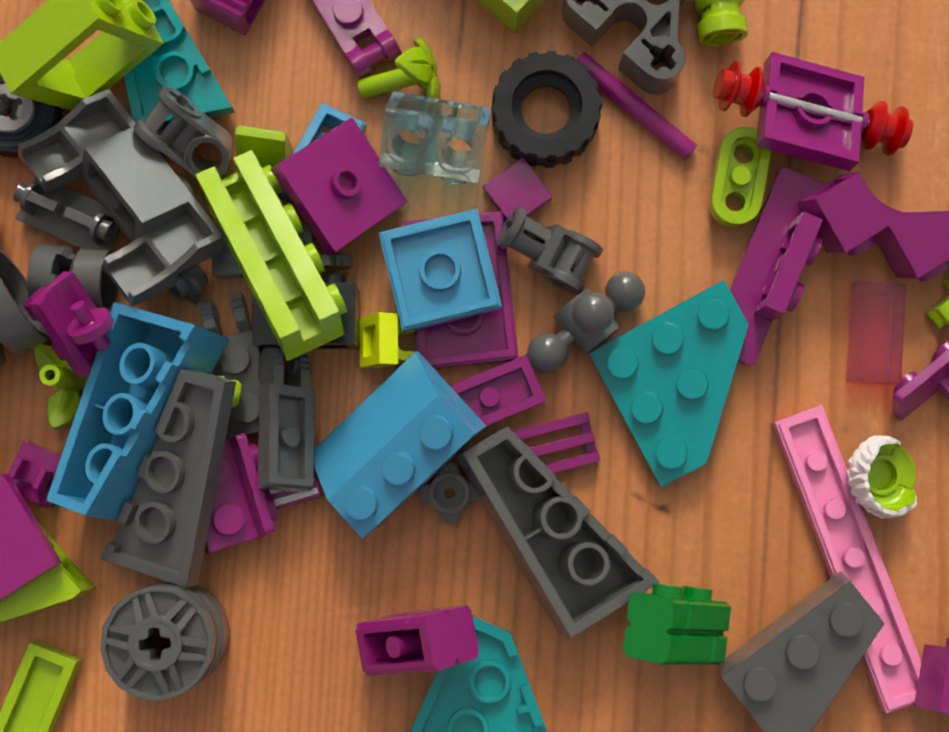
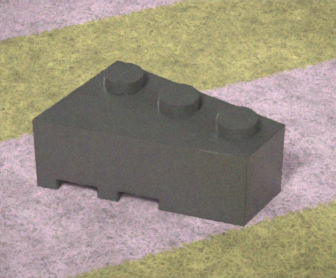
M840 571L727 656L725 662L719 665L721 677L764 732H811L885 623L852 582Z

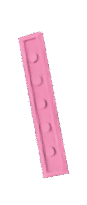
M819 405L772 422L771 424L830 578L841 571L885 623L861 658L881 711L890 713L914 704L922 661L862 506L855 503V496L850 492L851 488L847 484L849 480L846 472L847 467L823 406Z

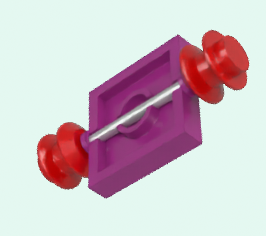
M772 52L766 59L763 71L760 67H755L749 75L741 73L739 61H734L728 69L722 68L716 78L713 89V97L719 99L720 111H726L734 103L739 105L740 115L747 117L758 106L760 107L756 147L846 171H851L859 163L861 143L865 150L873 149L878 142L882 143L883 153L891 156L899 148H904L907 145L913 131V121L909 119V112L906 107L900 106L890 114L888 113L887 103L885 101H878L867 112H862L865 77Z

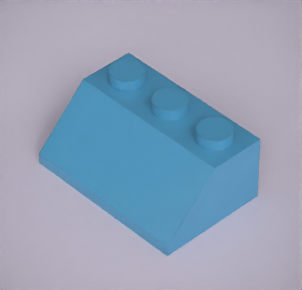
M416 351L314 449V467L327 500L363 539L383 524L487 426L419 351Z

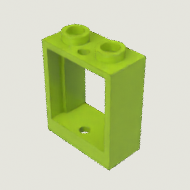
M47 0L0 42V74L10 94L73 110L82 99L111 88L164 43L154 25L156 17L153 11L142 0ZM97 30L102 31L71 59H64Z

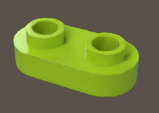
M739 127L729 132L720 144L717 153L709 196V210L719 224L729 228H739L747 225L759 213L762 206L771 151L756 147L758 130L752 127ZM738 149L745 150L749 154L750 161L748 163L738 162L735 159L734 151ZM729 196L738 198L741 202V210L732 211L728 209L725 199Z

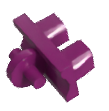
M62 272L48 286L40 287L25 301L24 308L33 321H40L51 337V348L58 358L62 361H67L77 377L88 378L97 351H102L111 344L105 333L113 326L114 319L107 308H96L74 272Z

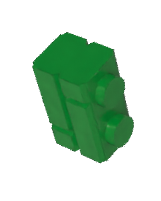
M653 583L651 593L635 592L629 596L627 620L631 624L625 627L622 652L626 654V657L661 665H720V663L725 662L727 638L723 633L729 630L731 606L727 602L712 600V589Z

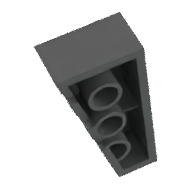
M508 426L455 456L558 633L573 638L628 603L631 594L645 592L652 588L653 583H660L647 568H643L614 534H610L596 520L577 496L574 497L555 478L556 475Z

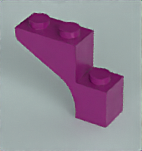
M859 172L839 175L798 201L803 212L823 219L817 236L823 238L822 246L826 253H847L848 256H853L868 249L877 242L896 278H917L919 281H926L939 275L947 268L945 261L949 260V211L902 212L882 203L870 191Z

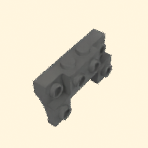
M107 89L82 99L56 125L40 135L18 144V157L45 193L79 178H82L131 241L130 244L104 257L103 269L133 307L175 286L179 273L220 254L225 236L195 199L194 192L188 181L176 175L166 162L163 153L149 146L137 135L134 130L135 121L113 93Z

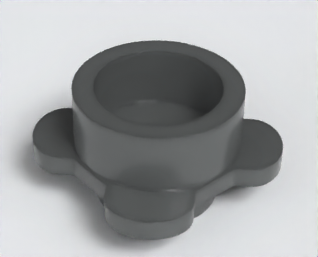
M197 264L179 273L176 285L167 290L179 300L186 298L189 302L197 304L200 301L198 295L203 291L202 288L208 284V278Z
M447 463L438 471V476L432 483L423 485L419 491L421 502L436 508L441 513L442 521L447 524L458 522L461 518V511L469 502L477 501L479 498L472 484L459 474L458 467L453 463ZM448 488L453 489L455 492L454 497L447 498L445 490Z

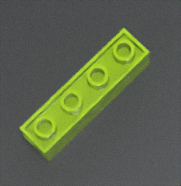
M250 150L233 158L237 172L221 179L214 166L195 175L204 200L215 222L224 234V239L286 360L289 361L345 335L340 315L346 313L347 308L336 285L333 283L327 287L325 286L320 276V273L325 271L324 265L313 243L304 246L299 238L298 233L303 232V228L291 203L282 206L277 195L282 193L279 182L270 170L272 169L271 166L267 165L262 168L253 151Z

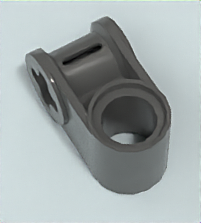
M163 86L159 92L161 99L145 120L139 119L134 124L135 132L149 146L167 155L194 177H196L195 174L213 166L221 177L226 173L234 152V142L231 134L200 111L185 95L172 87ZM169 115H173L166 126H162ZM211 143L220 149L222 157L215 161L206 160L198 153L197 145Z

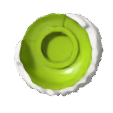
M874 435L862 442L848 460L850 467L846 470L849 478L847 484L851 488V494L855 496V503L863 506L868 513H872L880 519L903 516L917 505V496L915 490H913L916 479L915 465L909 453L900 447L901 442L898 439L890 436Z

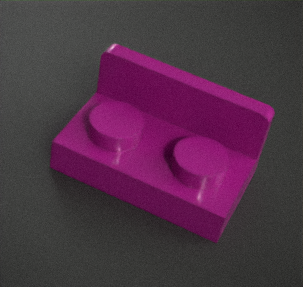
M245 433L225 441L205 545L206 554L264 537L275 531L273 522L278 519L276 505L269 492L264 493L263 489L258 488V448L254 443H248Z

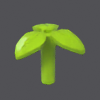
M417 37L413 40V44L416 47L407 49L395 60V64L399 69L359 79L358 89L362 98L365 99L418 85L425 90L427 95L426 121H432L438 109L441 96L440 80L435 75L438 67L429 45L424 39Z
M42 343L34 348V358L40 371L39 377L41 382L60 389L49 398L47 404V417L50 426L53 429H60L73 423L82 397L80 390L85 388L88 378L77 377L67 361H62L58 358L51 348L52 344Z

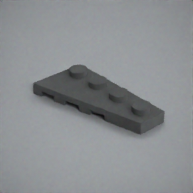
M193 369L180 370L155 428L158 438L151 454L144 456L136 473L141 477L132 499L124 502L117 521L121 523L114 541L106 544L101 559L184 588L198 585L236 381Z

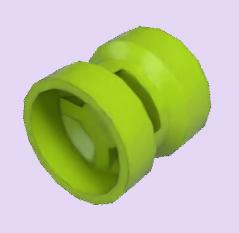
M694 0V8L701 14V21L697 25L698 42L705 46H722L746 38L748 35L747 20L739 9L744 0Z

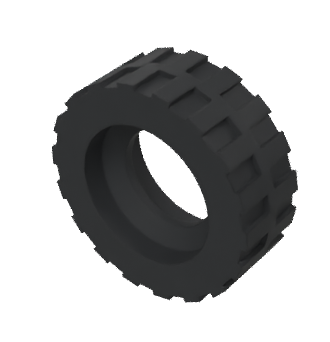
M537 51L529 53L526 58H518L512 62V66L507 71L504 70L500 75L499 84L495 86L493 92L492 126L494 133H497L499 137L498 142L503 149L506 148L511 153V157L517 161L524 158L529 166L532 167L540 165L545 166V168H554L557 164L563 163L565 165L572 162L573 157L576 155L580 156L586 150L589 142H592L601 117L602 96L598 94L599 85L596 79H592L589 69L583 63L581 65L574 61V57L567 54L565 56L556 54L557 51H547V53L538 54ZM552 87L566 96L571 111L569 120L563 128L546 134L534 131L525 123L521 112L522 103L525 97L534 89Z

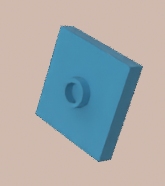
M478 209L379 232L403 333L502 309Z

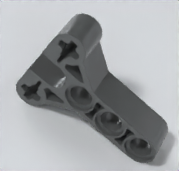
M563 0L561 13L564 22L592 47L616 22L630 21L635 24L640 30V35L623 52L618 70L640 89L649 94L659 95L673 88L685 63V53L683 47L678 42L679 8L687 0H665V3L660 5L651 4L647 0H592L593 4L587 1L582 6L576 3L577 0ZM660 61L667 64V67L663 66L658 71L651 67V64L657 65Z

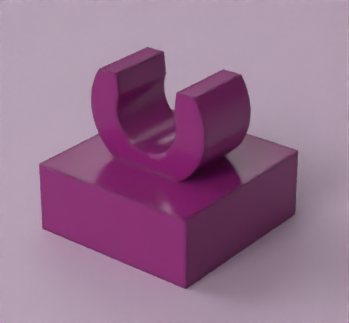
M23 441L8 474L23 497L47 508H54L55 504L46 501L61 455L31 441Z

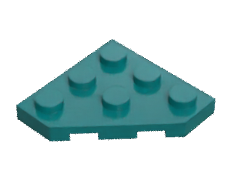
M724 280L589 353L661 487L707 464L749 326Z
M472 614L479 647L478 658L465 663L455 664V666L436 672L410 732H548L511 632Z

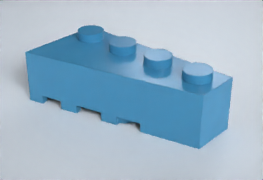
M114 302L110 312L114 323L109 331L105 333L111 344L106 349L96 353L46 501L85 516L117 521L124 502L132 499L141 477L136 473L144 456L151 454L158 438L155 428L180 370L193 369L211 374L230 339L194 324Z

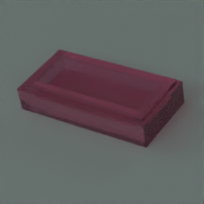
M855 280L851 283L846 381L897 385L902 379L906 284Z

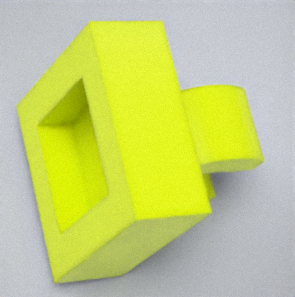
M378 312L360 318L359 368L380 369L406 361L414 351L401 350L398 347V335L412 333L415 330L403 333L401 323H398V313Z

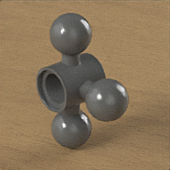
M619 272L608 280L605 287V296L586 289L568 302L553 316L563 330L557 335L552 333L540 334L530 342L527 355L532 367L542 373H553L564 366L568 357L567 349L574 343L584 356L602 344L620 328L614 321V311H632L643 302L645 286L640 277L631 272Z

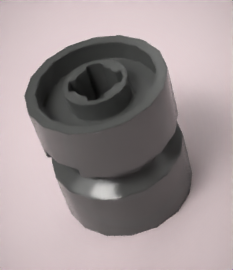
M37 245L29 261L27 273L28 297L32 296L40 287L48 286L62 272H74L96 308H107L111 312L113 303L116 301L118 288L104 271L103 261L104 257L114 253L113 250L81 248L75 255L70 246Z

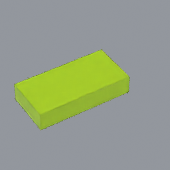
M37 640L29 642L0 711V732H53L83 659Z

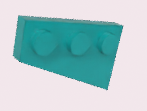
M142 0L153 11L156 17L154 25L164 44L124 76L132 119L135 123L139 119L145 120L161 99L159 92L163 86L172 87L185 95L200 111L210 118L236 113L169 0ZM169 115L162 126H166L173 115Z

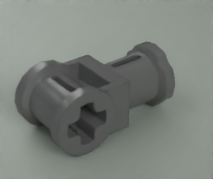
M517 206L505 221L496 243L502 249L509 246L530 258L529 268L540 273L551 284L575 295H579L584 289L581 282L593 258H599L603 252V248L598 243L580 233L567 230L558 224L547 228L527 217L526 210L520 206Z

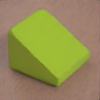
M246 126L236 127L235 142L237 156L252 150L262 168L267 165L273 168L292 155L293 146L285 132Z

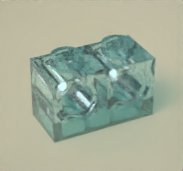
M393 91L384 111L379 166L392 168L394 172L405 176H414L420 173L439 176L442 180L451 184L478 183L484 162L492 108ZM399 132H413L420 138L421 142L409 143L400 136ZM451 140L464 141L471 150L466 152L456 151L448 142Z

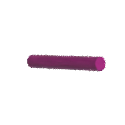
M583 52L577 58L576 62L581 65L583 63L589 69L592 79H596L599 85L598 89L683 160H686L698 146L587 53Z

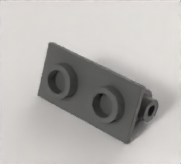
M36 179L29 185L20 183L15 190L14 201L20 203V210L15 218L16 220L80 248L111 250L121 228L101 202L65 186L45 193Z

